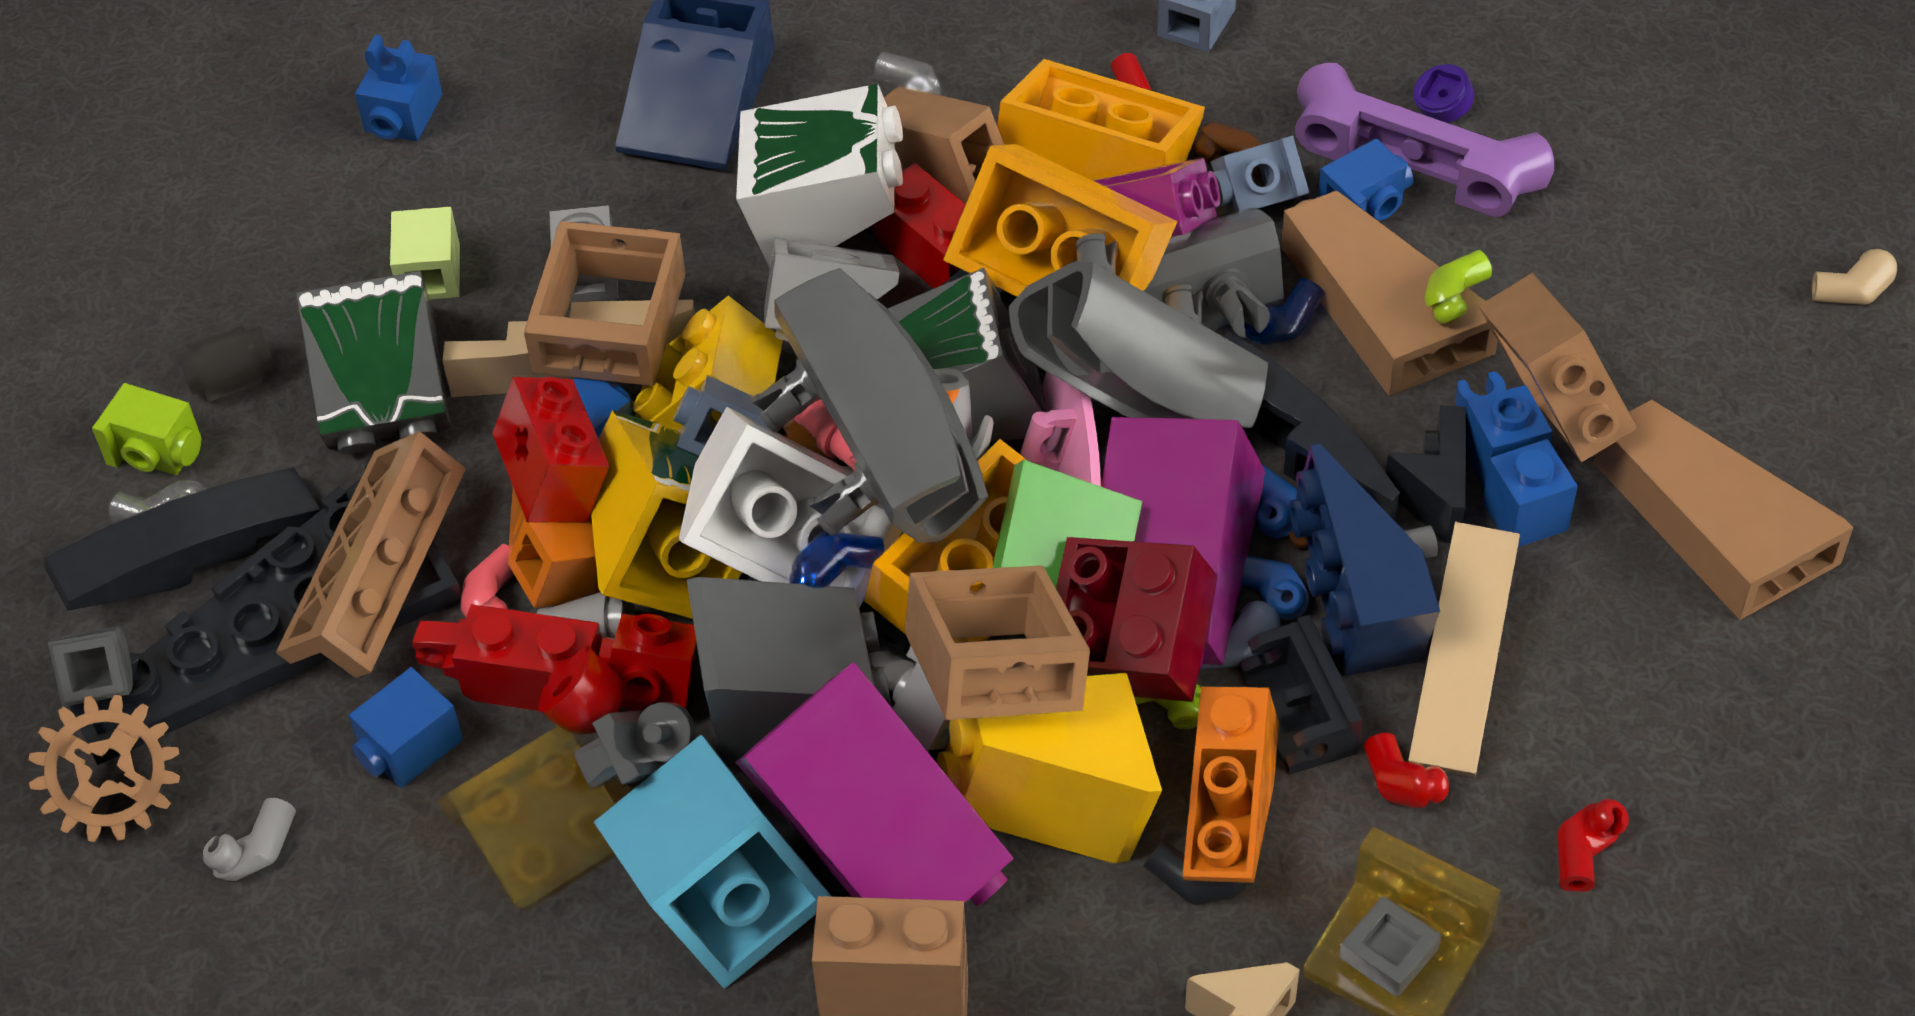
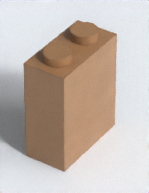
M818 896L812 966L819 1016H967L969 982L964 901Z

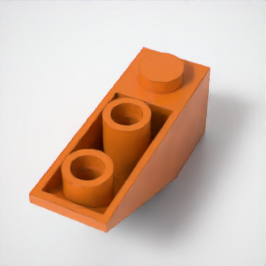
M513 488L507 563L533 607L561 605L599 593L591 514L587 523L526 522Z
M1201 686L1183 866L1184 880L1254 883L1274 787L1279 721L1269 688Z

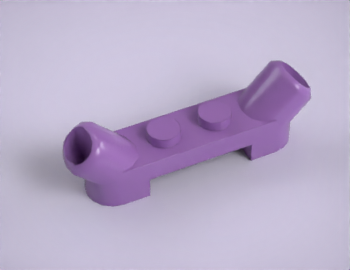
M1337 63L1315 65L1299 81L1297 95L1304 112L1295 126L1296 137L1307 151L1337 160L1377 138L1394 155L1401 156L1411 169L1457 185L1456 204L1493 217H1500L1508 213L1518 195L1546 188L1554 173L1552 149L1548 141L1537 132L1502 141L1491 139L1401 106L1356 92L1345 69Z

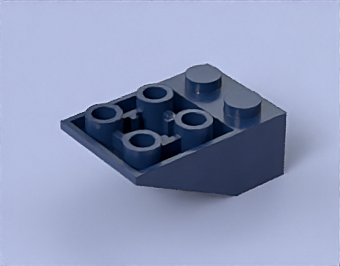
M653 0L642 27L615 144L616 152L727 170L739 140L740 111L752 108L775 51L770 1Z
M1320 443L1310 445L1304 471L1297 472L1298 494L1296 499L1290 500L1289 512L1296 538L1305 537L1311 558H1306L1305 560L1306 579L1311 595L1313 597H1322L1327 617L1321 620L1323 642L1330 656L1338 655L1344 676L1421 662L1440 613L1423 550Z

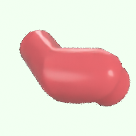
M501 544L464 579L461 612L465 617H467L471 604L508 609L506 603L495 595L500 588L515 576L507 563L508 545Z

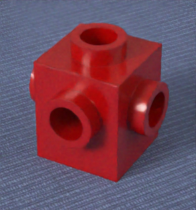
M621 614L615 638L603 637L599 657L622 680L624 695L621 707H626L630 711L645 710L650 705L656 703L671 702L687 709L694 679L698 648L694 625L668 621L666 618L655 614H641L638 616Z

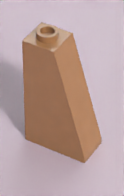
M1334 191L1316 199L1305 200L1295 207L1284 210L1281 249L1388 396L1496 353L1497 339L1478 307L1485 300L1467 288L1460 293L1462 299L1467 304L1466 314L1444 324L1438 323L1434 318L1432 307H1426L1424 295L1430 275L1439 266L1340 192Z
M1653 400L1628 411L1638 429L1595 454L1593 463L1739 620L1842 563L1853 527L1846 519Z

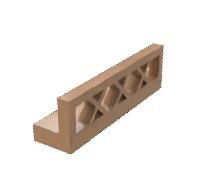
M420 431L374 451L276 653L292 664L321 652L355 678L371 673L466 468Z

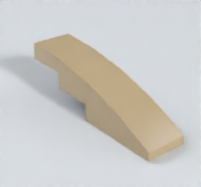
M651 300L571 302L570 318L644 325ZM678 300L667 338L668 344L683 333L685 326L695 315L693 300ZM527 321L508 322L506 340L445 341L442 361L451 397L506 394L513 377H556L564 379H574L575 377L532 373L524 336Z
M1455 522L1439 600L1440 613L1434 626L1408 762L1421 764L1424 768L1438 766L1446 773L1472 778L1476 776L1519 543V533Z

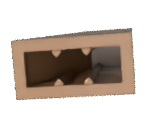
M898 86L885 96L884 100L887 107L896 106L900 115L903 139L900 142H895V150L899 156L902 171L916 163L966 204L989 147L991 145H1004L990 106Z

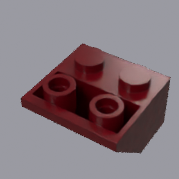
M1067 537L1056 590L1090 649L1087 676L1127 673L1134 697L1193 702L1218 577L1194 545Z

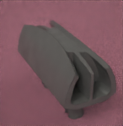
M1248 208L1209 220L1184 235L1171 237L1154 278L1144 292L1163 302L1162 294L1168 287L1177 284L1191 285L1192 296L1201 291L1203 293V326L1215 331L1220 327L1231 325L1233 331L1238 336L1245 338V321L1260 333L1269 322V313L1281 310L1284 299L1280 245L1274 221L1263 211L1256 208Z
M1088 234L1079 238L1076 242L1077 261L1028 285L1010 304L1009 317L1011 329L1022 355L1040 368L1113 410L1131 418L1238 420L1241 427H1253L1265 391L1268 362L1202 325V291L1192 296L1191 285H1173L1164 290L1162 294L1163 302L1116 276L1115 255L1117 243L1114 241L1105 246V234Z
M841 268L810 279L775 299V318L798 357L796 360L797 368L760 394L754 395L751 398L752 403L763 410L759 415L760 418L776 433L784 424L821 399L856 460L854 463L856 470L852 474L808 501L809 507L821 514L816 520L830 536H835L839 533L840 529L861 516L872 506L880 503L892 525L918 543L942 541L982 505L988 494L978 461L963 425L942 383L923 352L892 313L874 296L867 293Z

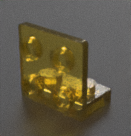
M558 726L437 800L451 823L461 818L510 900L519 909L529 906L613 852L594 824V821L614 806L615 803L604 786L591 789L587 784L574 756V751L578 750L580 746L571 732L565 731Z
M1372 827L1359 848L1355 883L1306 960L1303 974L1307 979L1379 1016H1443L1492 933L1501 890ZM1382 895L1442 935L1437 952L1398 998L1339 958L1341 943Z

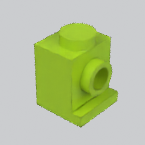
M123 383L92 427L106 465L116 468L124 459L134 468L144 472H151L155 468L178 475L183 466H189L195 461L201 447L202 438L189 402L127 383Z

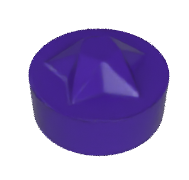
M1442 64L1430 68L1419 77L1414 86L1413 97L1422 115L1449 123L1459 119L1470 109L1474 101L1475 92L1470 79L1462 68L1452 64Z

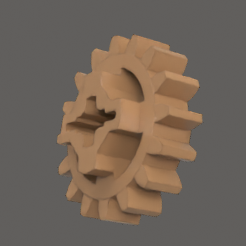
M120 695L113 696L108 710H98L94 698L87 696L84 699L85 714L75 717L70 710L63 706L58 712L65 726L59 732L46 727H41L38 733L45 741L50 743L47 752L29 754V761L44 766V776L35 778L29 782L30 789H48L51 798L40 808L43 815L52 813L59 808L66 813L61 831L68 833L79 821L87 824L88 841L95 842L100 834L101 826H111L113 834L119 841L125 839V822L134 819L145 830L151 826L149 816L145 812L151 804L159 808L168 809L171 803L164 795L159 793L162 784L179 783L180 776L165 770L164 761L170 760L180 753L178 747L161 748L158 739L169 728L165 722L156 724L150 729L143 723L148 711V706L145 704H141L129 715L122 712L123 702ZM110 722L119 724L109 739L88 744L73 735L83 727L94 723ZM139 737L145 742L151 755V780L134 771L130 751ZM80 749L88 755L93 753L101 757L109 749L117 751L121 755L117 766L125 772V777L134 781L135 785L129 787L121 781L117 784L111 780L105 781L100 788L92 785L89 780L93 771L85 765L86 761L75 754V751ZM59 756L75 764L79 786L70 800L62 791L58 781L57 763ZM122 792L137 801L129 808L117 813H91L100 797Z

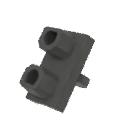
M671 702L656 703L650 705L645 710L609 713L593 722L599 738L574 751V756L591 789L602 787L613 780L622 785L643 782L695 740L696 729L694 721L684 707Z

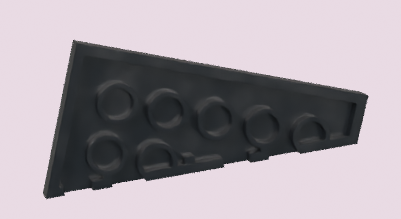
M361 478L345 491L338 486L321 500L322 510L300 527L288 526L211 589L214 596L191 615L183 610L165 625L168 633L142 654L130 653L133 685L130 694L122 696V712L131 715L141 704H145L148 706V711L143 723L150 729L156 724L165 722L169 727L164 733L165 735L329 660L328 657L320 652L290 664L279 656L276 651ZM432 541L391 631L461 599L462 595L459 584L434 541ZM112 698L96 700L98 710H108ZM84 703L69 705L75 717L85 714ZM100 722L88 725L80 730L86 743L89 744L109 739L119 724ZM139 737L132 749L145 744L141 737ZM109 749L103 757L92 753L97 766L120 755L112 749Z

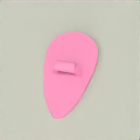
M1046 371L1042 388L1048 412H1036L1032 415L1020 455L1030 462L1101 486L1099 449L1091 397Z

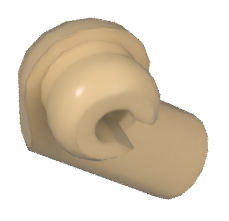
M1870 249L1863 253L1860 260L1846 274L1815 272L1812 280L1813 301L1869 304L1894 281L1897 273V262L1888 251Z

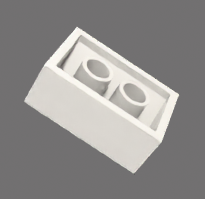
M726 407L695 463L679 540L759 581L855 588L858 607L860 608L865 599L873 563L899 538L902 531L892 525L883 507L878 503L840 529L838 534L830 536L816 520L821 514L809 507L808 501L813 497L819 496L853 472Z

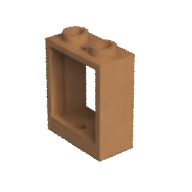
M560 221L524 330L532 373L654 386L686 275L680 233L663 232L654 229L643 230L605 226L596 223L585 224ZM616 239L623 240L625 243L619 242ZM587 275L656 283L644 325L566 317L578 276Z
M1533 273L1478 306L1522 386L1527 385L1543 416L1581 462L1638 429L1584 329Z
M1043 565L910 573L905 634L945 720L1083 711L1090 649ZM975 582H983L980 590H970L971 585ZM1025 634L1027 638L954 643L952 639Z

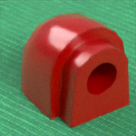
M587 644L549 675L547 685L542 688L538 705L539 712L558 727L573 734L587 735L597 733L593 722L609 713L620 711L624 695L623 683L617 673Z

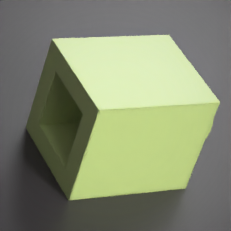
M451 207L391 212L390 266L392 274L399 275L420 271L430 300L459 297L460 243Z

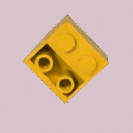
M730 296L724 298L710 311L701 309L689 320L683 333L669 344L666 342L654 386L643 385L633 404V411L636 412L635 417L681 430L683 425L673 421L678 405L687 387L691 386L700 390L707 375L752 396L760 394L775 383L783 340L776 338V332L771 328H765V324ZM717 410L711 413L713 419L717 422L723 414Z

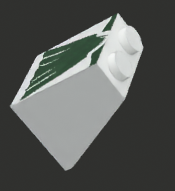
M878 84L740 111L736 200L769 268L774 238L835 247L894 213V187L901 186L903 182L902 168L899 156L895 150V142L902 141L903 131L896 106L887 107Z

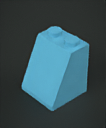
M702 735L697 737L594 821V824L649 905L724 989L816 914L818 896L832 897Z

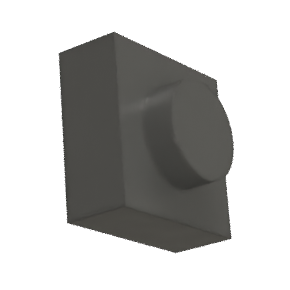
M1382 895L1341 943L1339 958L1398 998L1437 952L1442 935Z

